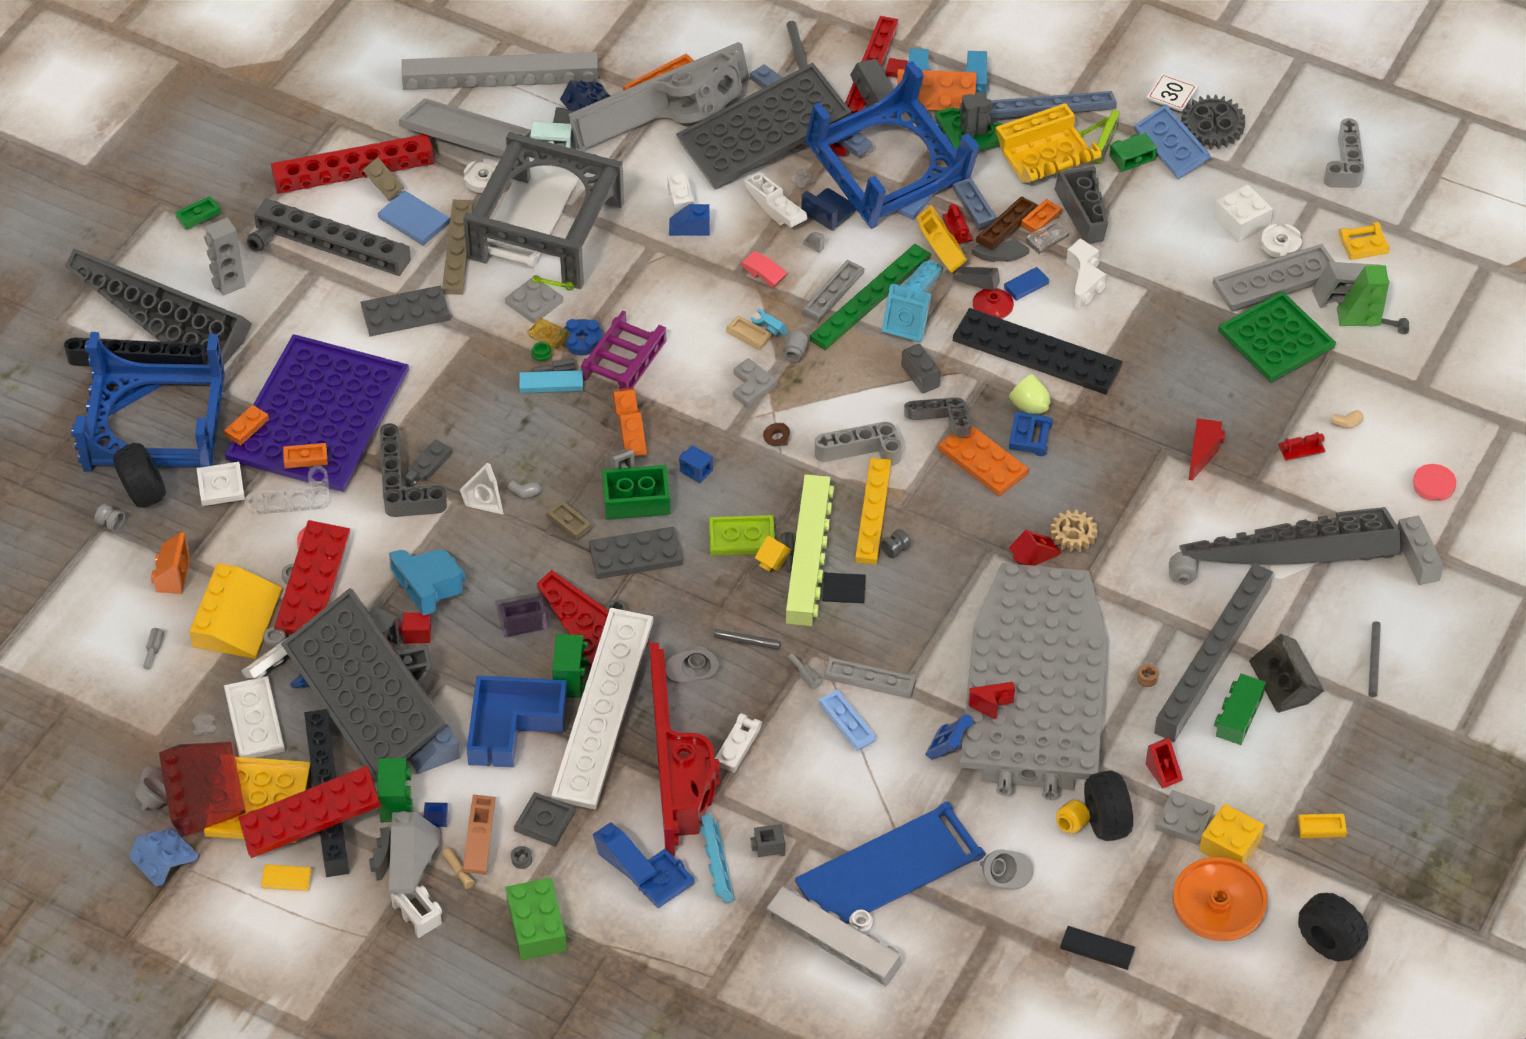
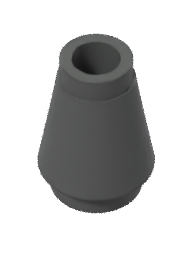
M266 225L249 234L246 241L248 247L255 252L262 251L275 234L273 227Z

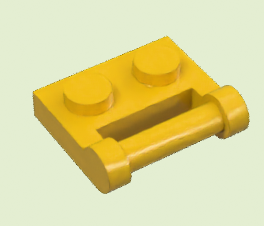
M1373 222L1371 225L1357 228L1339 229L1340 240L1350 260L1389 253L1390 247L1381 231L1379 222ZM1373 233V235H1371V236H1365V237H1360V238H1355V239H1350V238H1349V237H1353V236H1358V235H1364V234Z

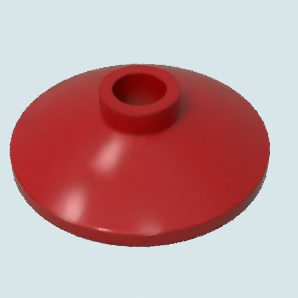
M999 288L995 290L983 289L973 298V309L1001 319L1007 317L1012 312L1014 306L1011 295Z

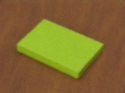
M773 515L709 517L710 556L757 554L767 536L775 539Z

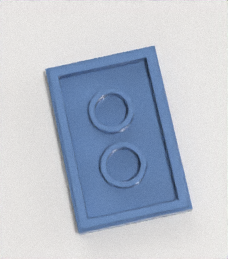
M403 191L378 212L379 219L421 245H425L450 223L448 216L407 191Z

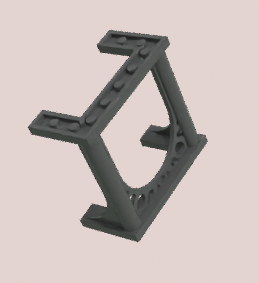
M509 132L506 137L507 147L472 213L466 212L463 217L467 259L486 263L489 259L487 238L560 257L562 285L581 289L584 284L582 246L604 204L622 208L624 204L623 162ZM536 166H557L569 170L582 181L586 191L585 200L565 239L490 219L503 192L512 179L528 183L531 178L530 168ZM585 173H591V174H594L595 176H593V177H585L584 174H585Z

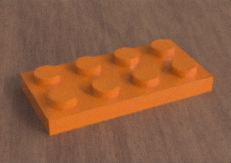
M898 69L897 85L901 82L905 70ZM922 70L924 76L917 100L927 110L939 111L951 107L960 109L963 95H974L976 93V72Z
M971 425V434L969 436L956 437L952 433L938 444L940 452L999 497L1029 474L1028 467L973 425Z

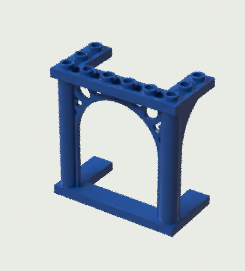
M913 61L906 64L903 78L895 89L882 100L866 109L829 125L831 116L819 102L813 105L805 142L870 228L877 226L879 218L953 185V183L971 178L979 151L977 141L969 133L962 135L958 149L954 148L948 136L943 134L937 122L930 117L927 109L917 100L924 75L922 70ZM905 112L911 118L907 122L901 119V115ZM875 125H898L911 130L924 141L930 154V166L925 175L918 181L886 196V189L876 176L868 178L864 193L829 145ZM942 160L947 167H940L935 161Z
M90 332V338L85 343V351L89 353L88 363L89 366H92L93 383L89 384V395L91 397L86 402L88 415L87 417L77 416L76 423L72 424L71 428L72 437H75V450H78V463H82L83 471L92 472L93 466H115L113 456L117 450L128 444L116 438L110 430L108 424L110 409L122 394L132 388L145 384L211 385L206 418H197L195 437L198 449H146L156 467L213 466L225 378L218 334H209L207 354L210 365L132 362L110 352L102 344L99 332ZM108 384H115L119 389L116 392H111L107 390L106 386ZM105 395L110 397V399L106 401ZM100 429H104L105 432L100 434ZM102 439H111L105 446L98 444Z

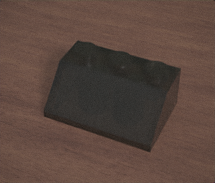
M1284 634L1278 635L1249 660L1258 679L1266 682L1265 692L1278 713L1307 705L1324 691L1298 642Z

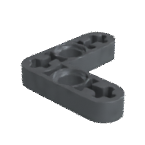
M962 398L916 400L904 404V416L908 419L948 417L954 436L967 437L971 434V420L965 401Z

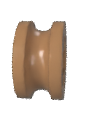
M1152 665L1141 666L1137 676L1139 684L1144 687H1152L1156 684L1158 677L1157 668ZM1150 674V678H1146L1145 675Z

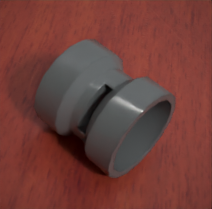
M897 529L892 533L891 537L883 538L880 541L883 552L889 558H894L899 554V551L908 549L911 546V542L903 530Z

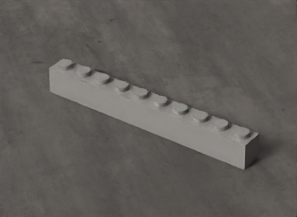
M597 52L402 59L403 90L569 83L570 80L598 82Z

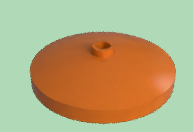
M1224 857L1204 858L1188 865L1177 877L1172 896L1173 907L1181 923L1194 934L1213 941H1233L1251 934L1263 921L1268 902L1267 891L1260 877L1247 865Z

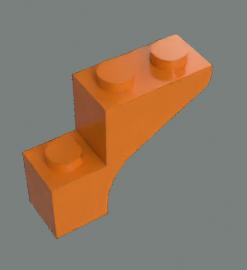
M630 387L611 390L614 412L618 419L623 448L633 450L634 456L646 455L641 412L637 408L635 389Z

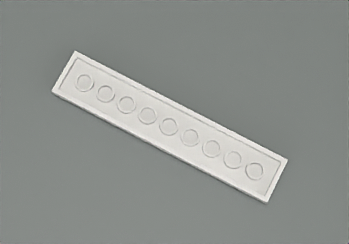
M610 608L551 799L596 810L653 625V616Z

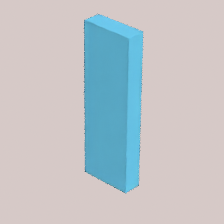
M582 370L520 372V393L583 391Z

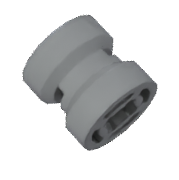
M105 503L98 508L94 519L96 523L102 526L107 525L109 530L116 532L125 521V513L120 510H113L112 506Z

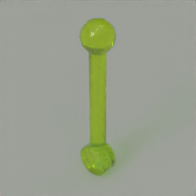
M1104 117L1097 124L1077 132L1083 138L1084 134L1106 124L1109 117Z
M538 275L532 277L534 283L542 282L565 287L568 291L574 289V284L571 282L561 283L540 278Z

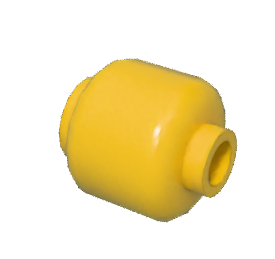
M1078 800L1068 801L1056 813L1057 825L1062 831L1069 834L1079 832L1090 821L1088 808Z

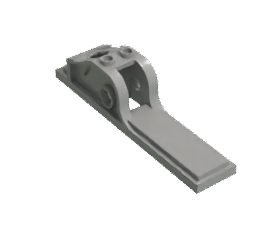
M737 42L570 113L569 118L576 148L579 151H583L656 119L670 118L678 123H693L721 111L730 101L743 93L741 82L750 79L743 45ZM666 93H668L671 96L686 97L679 99L675 102L671 101L668 103Z

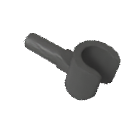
M1382 318L1381 323L1398 327L1400 334L1409 333V321L1407 318H1401L1399 321Z

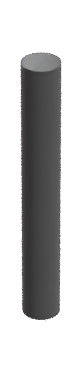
M715 629L714 633L715 638L778 650L781 645V641L726 630Z

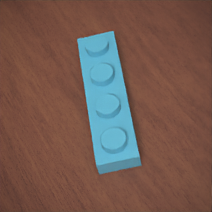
M709 813L701 816L703 822L701 832L707 841L705 851L711 860L709 870L715 879L713 884L714 892L717 897L720 896L727 904L735 900L719 825Z

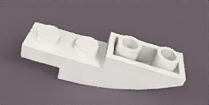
M759 172L743 180L744 185L753 198L779 225L786 223L789 227H793L807 220V213L783 196V189Z

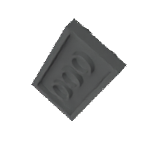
M441 285L360 302L369 337L450 320V313Z
M674 526L589 540L590 553L597 579L683 565Z

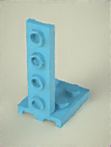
M924 261L902 286L893 283L890 285L881 332L918 342L923 340L932 295L927 293V291L942 274L943 266L938 265L934 261Z

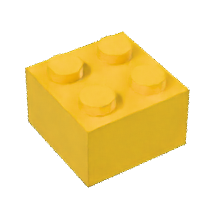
M1224 803L1201 835L1199 851L1210 857L1230 858L1245 864L1261 842L1265 824Z

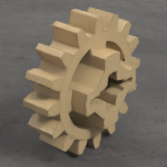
M1067 510L1066 515L1060 512L1058 518H1053V524L1050 527L1051 539H1055V545L1061 544L1062 550L1067 547L1069 552H1072L1073 549L1081 552V547L1089 549V544L1094 545L1098 531L1096 529L1097 523H1093L1092 516L1086 518V512H1083L1081 515L1078 514V510H1075L1074 513Z

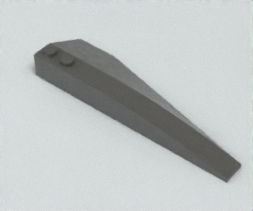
M1386 507L1336 513L1337 518H1328L1327 515L1318 516V521L1299 520L1294 526L1284 523L1255 529V534L1246 535V532L1236 533V538L1232 539L1221 536L1217 537L1212 543L1202 540L1179 545L1183 556H1190L1194 559L1255 564L1317 563L1359 558L1361 560H1370L1378 556L1390 558L1401 554L1400 529Z

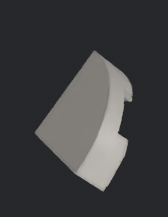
M813 232L807 236L803 244L820 253L824 249V234Z

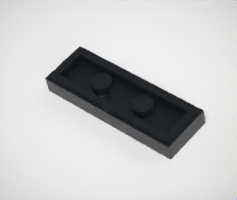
M1067 926L1060 945V949L1126 970L1129 969L1135 952L1134 946L1071 926Z

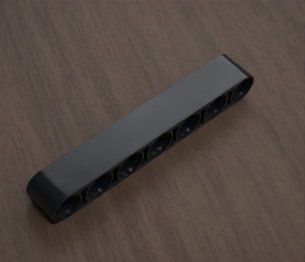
M75 337L65 341L64 348L69 364L89 366V353L85 351V343L89 338ZM101 339L102 344L110 352L132 362L144 364L208 365L205 348L197 343Z

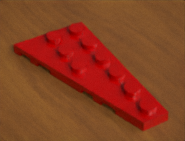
M551 570L537 583V589L568 635H583V641L588 644L587 649H584V657L588 658L589 666L592 667L609 611Z

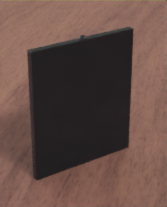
M824 572L823 601L864 603L866 575Z

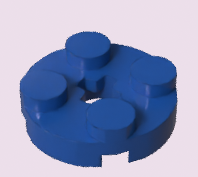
M570 319L566 322V326L561 332L563 347L568 348L570 353L580 356L591 354L592 350L595 349L603 338L602 329L596 320Z

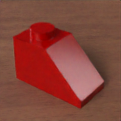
M1025 530L1009 547L1014 554L1013 559L1020 565L1035 566L1061 554V551L1050 537L1029 530Z

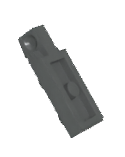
M435 439L409 466L405 476V485L414 487L420 480L428 481L452 455V448Z

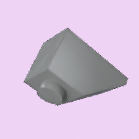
M622 449L604 456L605 469L635 467L633 450Z

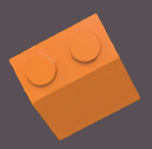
M180 532L163 543L160 553H156V570H152L151 582L155 584L156 592L183 593L190 562L185 532Z

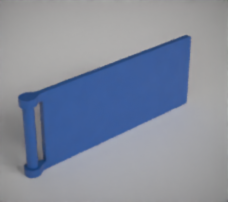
M944 802L935 810L796 877L795 883L807 901H815L822 910L827 913L829 911L835 913L842 922L848 924L850 916L855 911L865 910L870 913L970 862L981 860L986 853L982 847H978L952 811L953 807L950 802ZM939 816H945L970 850L968 855L964 853Z

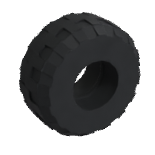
M134 442L117 450L113 456L115 469L133 503L137 507L146 508L163 500L166 494L165 485L152 457L144 445Z
M1112 770L1090 775L1084 783V796L1086 807L1090 813L1089 822L1097 838L1104 841H1114L1127 837L1133 830L1134 817L1129 791L1123 777Z
M1328 892L1318 893L1299 911L1298 927L1301 930L1302 936L1316 952L1327 959L1337 962L1351 960L1362 950L1368 941V926L1362 914L1353 904L1337 894Z

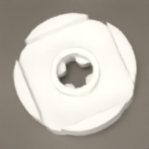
M483 159V162L477 163L473 161L469 163L464 169L465 187L474 192L483 193L498 162L491 159Z
M1272 224L1265 228L1262 233L1261 248L1272 257L1278 258L1301 249V234L1291 225L1283 224V226H1277V224Z

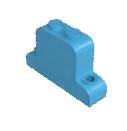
M438 549L416 556H411L405 550L389 553L390 571L423 616L435 612L436 603L439 600L458 595L463 591L462 581L466 579L464 570L458 567L455 558L451 557L446 550Z

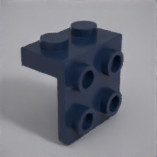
M570 80L560 100L568 110L577 111L611 95L606 92L604 86L599 82Z
M830 188L824 189L817 196L806 191L801 197V209L807 213V216L831 231L856 211L848 199Z

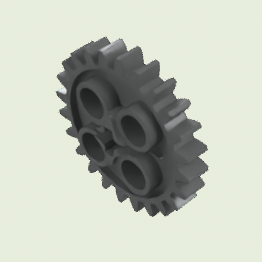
M1216 94L1214 98H1210L1207 95L1206 99L1199 96V102L1193 99L1192 105L1187 104L1186 109H1183V115H1181V122L1203 147L1206 144L1209 145V149L1213 145L1220 149L1221 144L1227 147L1228 142L1234 144L1235 139L1239 140L1240 134L1244 133L1246 121L1245 114H1242L1243 109H1238V103L1232 105V99L1225 101V96L1218 99ZM1213 123H1214V126H1216V128H1215L1216 134L1214 133V130H1213Z

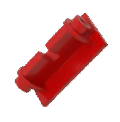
M951 204L948 213L942 214L948 231L955 237L957 243L973 241L963 212L960 211L959 206Z
M1319 432L1307 435L1305 438H1287L1285 441L1278 443L1285 461L1325 452L1322 444L1324 442L1323 433L1319 434Z

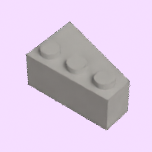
M1328 262L1312 289L1319 307H1326L1327 303L1337 302L1338 305L1342 304L1346 293L1352 290L1354 281L1363 268L1379 264Z

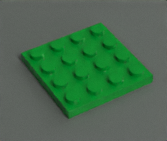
M1283 291L1218 327V332L1270 383L1335 348L1336 344Z

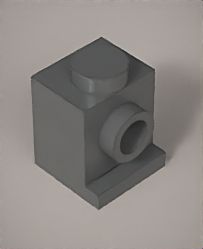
M781 824L754 828V837H750L752 851H757L758 857L777 854L785 856V839Z

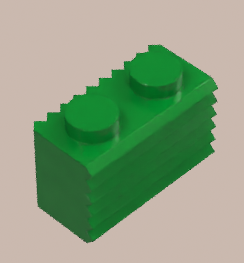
M1146 132L1140 135L1134 134L1123 141L1117 140L1111 144L1109 156L1119 170L1123 172L1138 165L1154 161L1156 159L1157 146Z

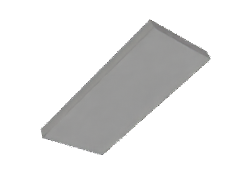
M426 98L399 119L398 125L399 127L502 157L507 147L506 137L509 132L526 137L531 135L530 129Z

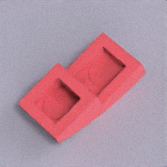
M753 251L740 264L754 278L759 275L771 288L779 283L787 274L774 261L756 251Z

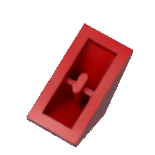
M1167 737L1148 745L1145 764L1161 788H1166L1182 781L1183 778L1170 738Z

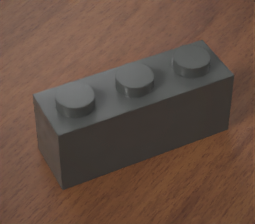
M876 59L857 63L850 74L852 81L857 86L868 107L879 102L894 90Z

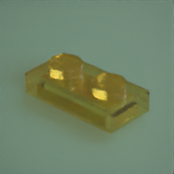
M539 318L527 331L531 338L539 342H545L557 350L571 336L567 329L543 318Z

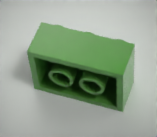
M552 878L506 886L507 905L520 960L567 951L566 935Z

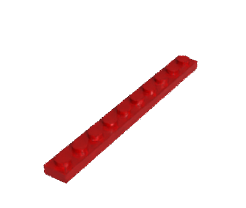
M885 16L879 17L861 62L876 59L882 67L897 30L899 19ZM854 82L845 101L852 114L865 109L867 105ZM836 142L829 145L835 155L847 156L848 150Z

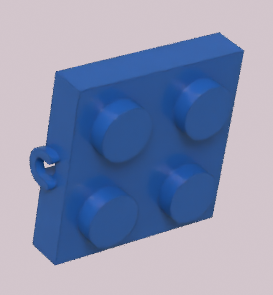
M663 849L648 860L655 868L657 874L641 885H635L657 908H660L692 886L694 878L685 869L680 859L677 861L666 849Z

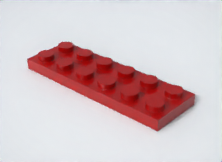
M312 520L307 521L274 630L293 634L328 606L350 536V528Z
M367 765L238 818L248 854L251 858H254L379 808L381 804L371 771Z

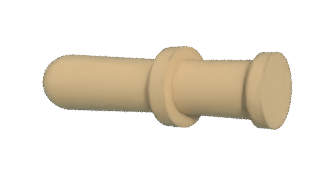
M449 847L444 848L442 855L455 871V877L462 881L465 889L473 887L475 884L474 880L466 872H463V866L454 851Z

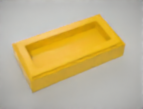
M1344 814L1298 815L1297 821L1300 838L1346 837L1347 835Z
M265 864L261 886L265 889L308 891L312 873L311 867Z

